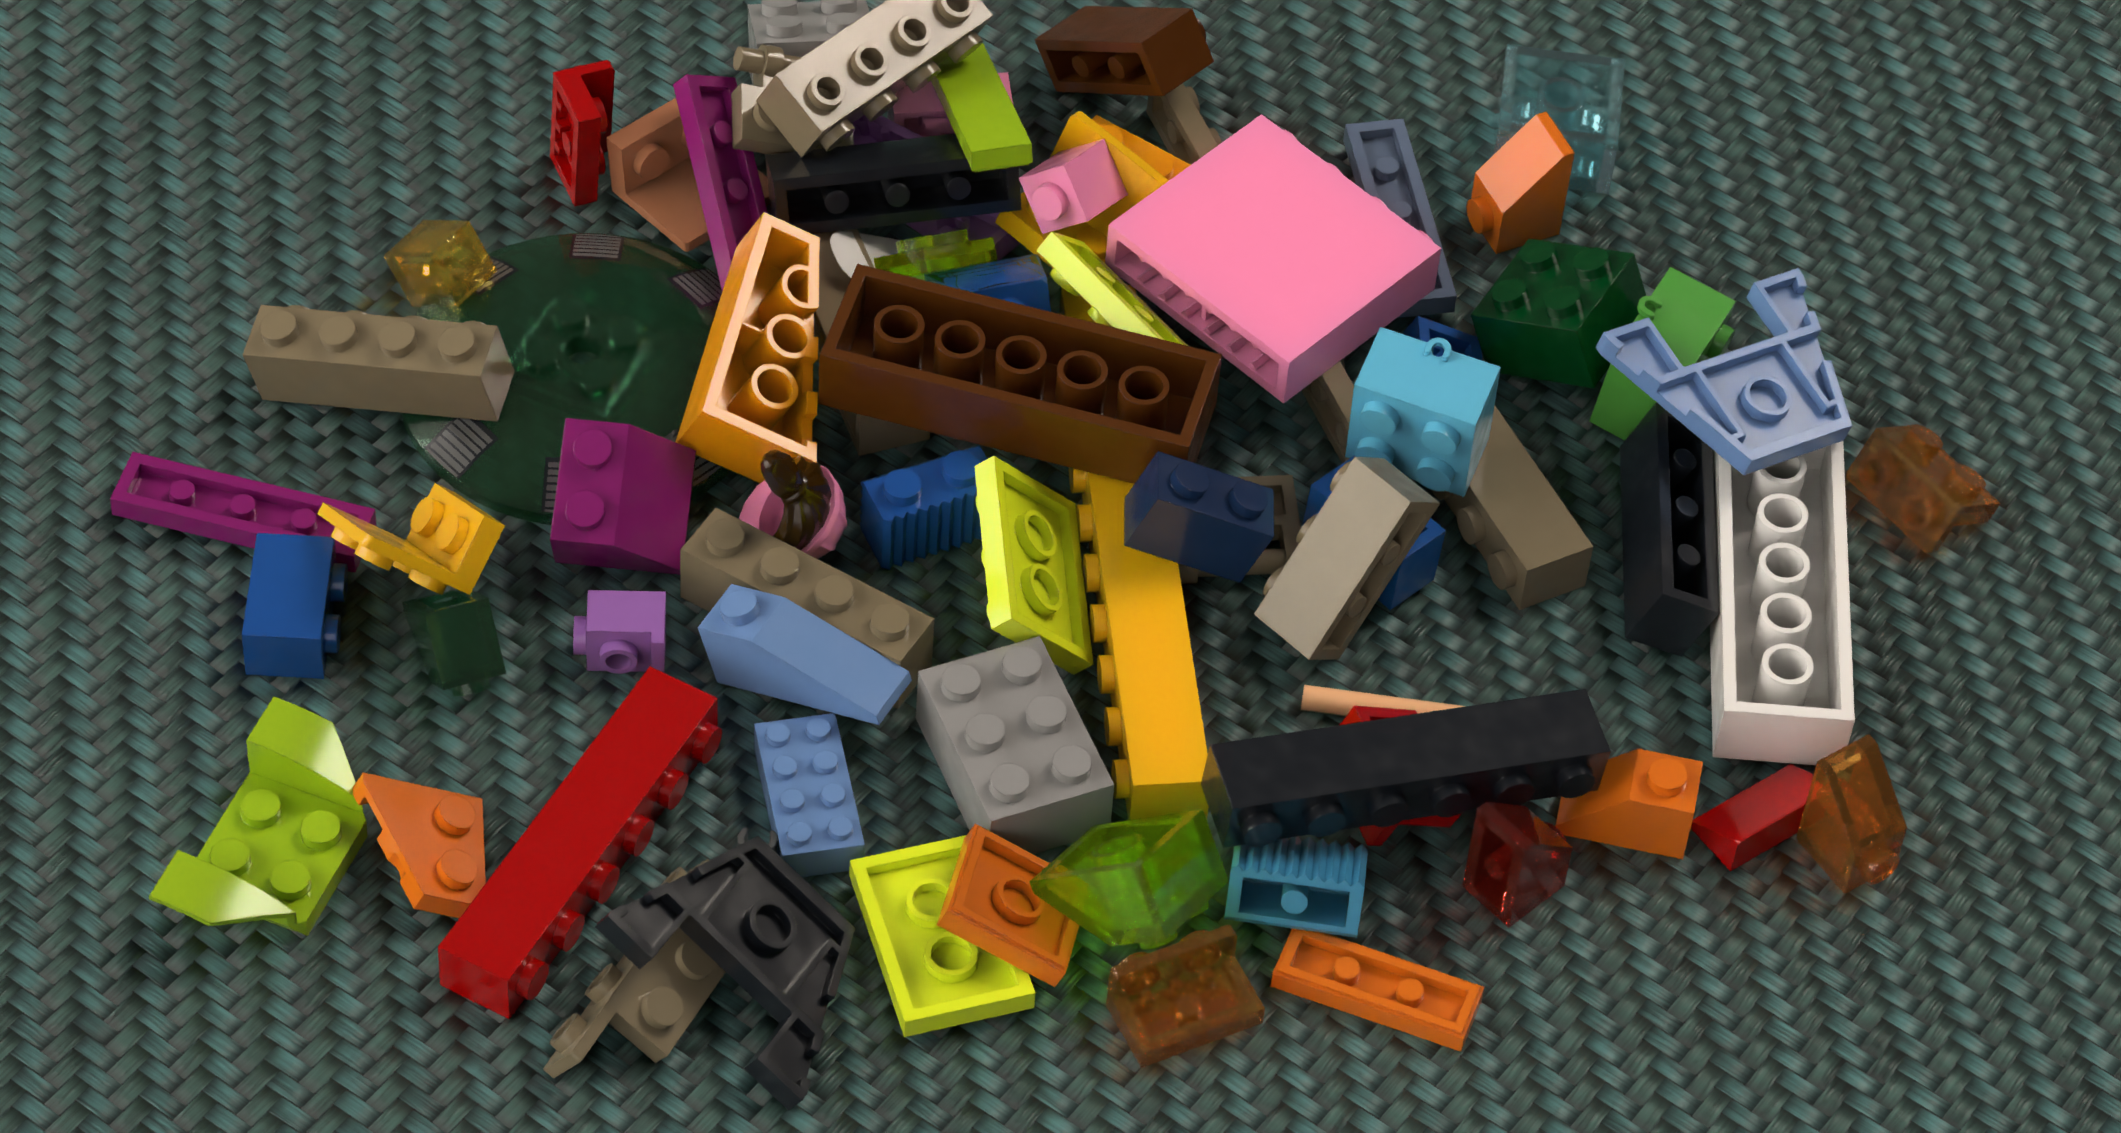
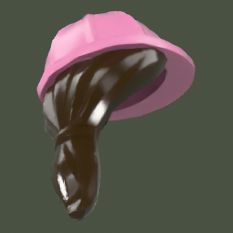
M778 450L767 452L760 463L761 473L765 480L756 486L745 501L739 519L816 559L835 550L836 544L847 527L843 492L829 469L819 465V463L808 462L802 456L791 458L790 455Z

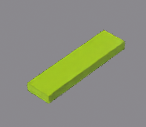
M982 43L974 52L957 64L950 57L938 64L941 71L931 82L971 170L981 172L1033 163L1032 143L984 44Z

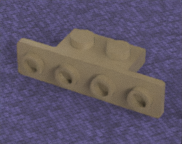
M704 860L687 872L682 867H678L662 884L670 883L692 872L696 867L709 860ZM679 927L654 958L641 969L623 955L616 966L610 963L590 983L585 991V995L591 999V1002L581 1016L578 1013L572 1014L555 1032L549 1044L556 1051L543 1070L552 1078H555L579 1064L608 1023L654 1063H657L669 1055L726 972Z

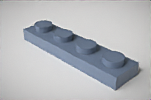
M1404 119L1345 124L1343 142L1356 185L1371 196L1382 200L1388 209L1415 229L1425 232L1435 244L1441 247L1435 289L1397 318L1454 312L1457 298Z

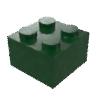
M1528 239L1472 312L1471 318L1485 362L1500 366L1501 374L1594 388L1610 366V362L1602 357L1596 349L1603 332L1633 323L1639 314L1637 310L1639 300L1646 296L1634 253Z

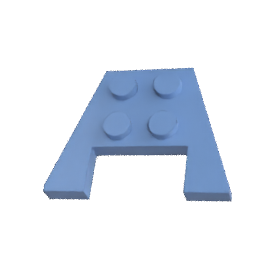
M1799 268L1754 282L1746 297L1774 336L1772 338L1685 367L1680 363L1648 317L1603 332L1596 346L1602 357L1742 475L1841 442L1846 438L1852 427L1832 361L1824 360L1817 338L1821 327L1816 312L1808 311L1803 295L1807 284Z

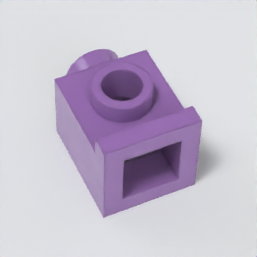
M588 590L587 616H574L573 654L586 655L587 671H608L615 674H623L628 672H646L649 666L665 673L666 591Z

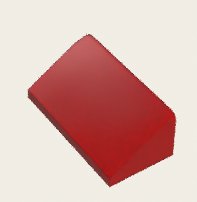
M1789 764L1693 819L1691 830L1731 872L1829 815L1837 788L1830 781Z

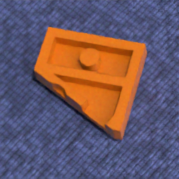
M363 772L353 786V796L358 805L369 803L383 830L377 837V841L387 860L397 868L400 874V884L413 909L460 918L486 883L483 799Z

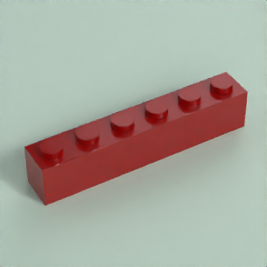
M649 666L439 944L438 960L441 986L509 1020L525 998L533 1000L539 994L547 979L549 965L560 950L567 952L575 945L583 930L585 916L596 902L603 904L608 900L617 885L620 869L631 854L639 856L645 850L652 837L655 821L665 808L672 810L678 805L686 791L689 775L699 762L703 764L708 763L717 751L722 738V729L718 727L717 697Z

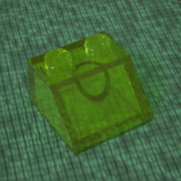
M1203 809L1094 825L1029 882L1036 896L1110 947L1138 943L1141 949L1148 950L1161 947L1173 941L1178 936L1177 929L1189 918L1207 910L1209 907L1208 900L1224 887L1229 880Z

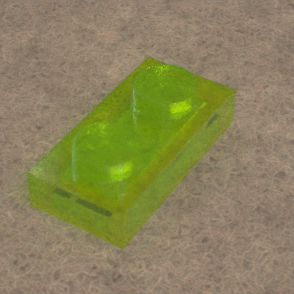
M967 229L896 241L897 254L874 258L875 268L909 277L998 261L994 238L989 237L969 241Z

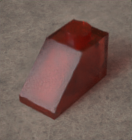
M1485 802L1477 808L1462 886L1509 928L1565 885L1573 847L1567 843L1564 835L1556 826L1543 822L1526 806Z

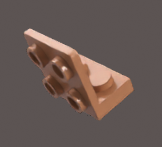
M674 98L606 137L612 192L683 251L688 252L710 239L677 100ZM758 170L765 203L768 206L770 205L768 179Z

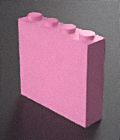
M1261 114L1112 221L1108 226L1105 264L1120 278L1217 353L1222 354L1226 360L1284 404L1375 335L1380 327L1384 328L1433 291L1436 284L1441 247L1435 244L1425 232L1415 229L1388 209L1382 200L1371 196L1345 177L1335 165L1325 162L1302 145L1292 133L1281 129Z

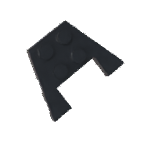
M757 836L696 867L692 872L670 883L666 882L654 888L643 897L613 909L598 922L595 928L639 969L654 958L678 927L778 1021V1026L744 1069L789 1111L801 1102L808 1093L811 1080L807 1079L812 1058L819 1053L825 1034V1031L821 1028L828 1003L836 996L855 927L763 839Z

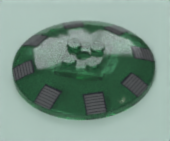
M600 233L560 234L529 239L505 246L476 259L451 275L437 287L420 306L415 316L428 320L461 323L479 321L487 325L498 326L515 371L499 420L495 422L401 413L404 427L413 445L424 461L443 480L475 502L518 519L552 525L565 418L631 424L676 442L722 294L719 277L704 265L670 248L645 240ZM578 352H590L599 357L598 359L589 360L584 364L575 363L569 359L571 355ZM696 455L691 500L708 491L724 479L731 470Z

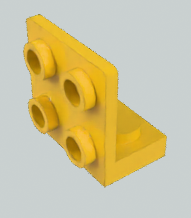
M1078 111L1069 117L1050 157L1060 151L1105 139L1128 195L1087 222L1052 232L1083 241L1105 263L1109 224L1167 183L1168 179L1085 113ZM1022 192V210L1000 212L995 223L1033 254H1037L1043 262L1053 269L1036 251L1050 232L1042 234L1025 192Z
M434 483L428 497L422 499L416 506L411 518V530L406 540L324 502L317 513L335 526L331 537L354 549V554L388 571L393 566L409 574L408 578L441 595H443L447 585L466 594H471L505 528L504 524L456 492Z

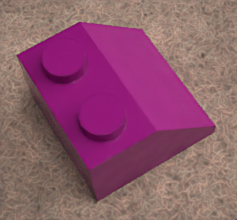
M565 418L550 534V543L555 563L680 575V549L686 543L696 450L631 424Z

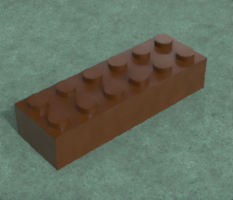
M857 264L819 354L818 404L1135 484L1158 451L1196 463L1217 402L1222 354Z

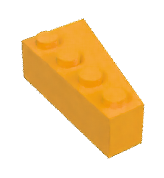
M765 212L762 213L735 249L676 439V443L696 450L697 456L758 483L765 480L761 473L760 463L763 456L771 450L784 452L790 455L791 458L802 456L808 462L817 463V442L812 441L813 420L817 416L818 392L813 391V364L818 359L819 337H814V313L819 308L820 237Z

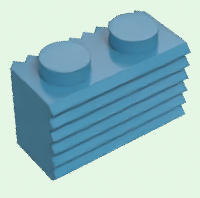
M1310 836L1303 841L1299 837L1279 839L1258 847L1247 844L1234 846L1224 919L1357 938L1365 888L1368 850L1363 844L1354 848L1350 842L1341 847L1336 840L1328 845L1323 838L1315 843Z

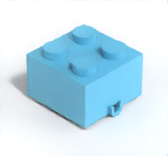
M1380 327L1354 384L1345 457L1351 458L1355 455L1356 457L1385 458L1407 477L1418 481L1430 490L1447 491L1464 497L1489 440L1501 367L1452 351L1451 344L1444 338L1437 337L1425 342ZM1436 346L1444 349V353L1440 357L1433 355V350Z

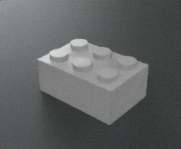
M1040 636L918 671L916 720L969 831L974 824H977L1032 854L1110 831L1114 783Z

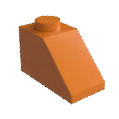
M1547 111L1536 114L1475 172L1471 199L1467 201L1466 205L1467 216L1473 230L1478 234H1483L1495 254L1521 247L1528 239L1543 240L1560 234L1575 152Z
M1636 749L1610 758L1606 764L1597 791H1590L1576 798H1564L1561 796L1554 833L1683 860L1694 817L1703 761L1643 749Z

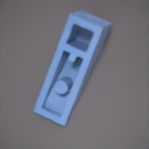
M731 584L698 626V631L717 683L880 725L912 681L909 671L782 596Z

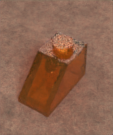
M1868 734L1817 761L1796 840L1844 894L1866 882L1873 885L1883 881L1893 873L1900 862L1899 854L1907 826L1878 743Z

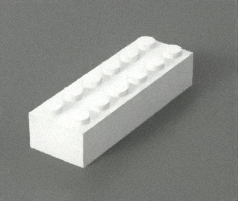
M1843 441L1746 475H1742L1712 449L1719 614L1710 623L1712 755L1715 758L1842 768L1855 722Z

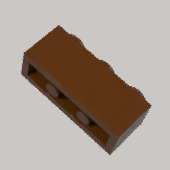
M1084 6L1034 39L1056 92L1165 96L1214 62L1206 42L1205 29L1198 18H1196L1193 8Z

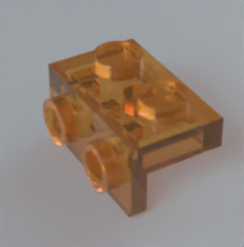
M1918 424L1876 428L1847 470L1846 478L1925 553L1938 551L1954 526L1988 523L2001 503L1984 488L1986 482L1980 474L1968 466L1958 464L1942 449L1943 442L1938 435Z
M1225 925L1211 931L1198 930L1192 932L1178 943L1151 953H1134L1110 969L1106 1006L1141 1068L1263 1023L1265 1007L1235 957L1238 936L1231 925Z

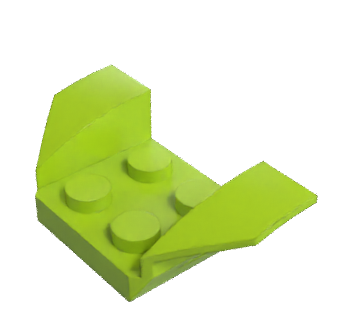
M273 696L246 740L250 772L198 856L195 857L177 850L150 893L149 899L183 913L207 926L265 920L308 936L368 836L367 820L363 813V805H358L353 796V786L356 782L333 722Z

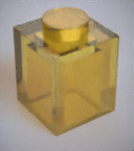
M422 220L383 256L412 306L459 307L497 272L470 221Z

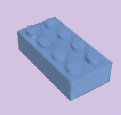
M835 713L755 723L754 752L770 827L777 834V854L801 877L849 871L850 860L864 857L865 843Z

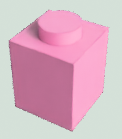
M1105 139L1060 151L1019 177L1042 234L1087 222L1128 195Z

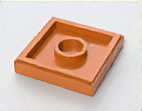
M974 824L964 838L937 925L1041 981L1056 987L1066 974L1091 885L991 831Z

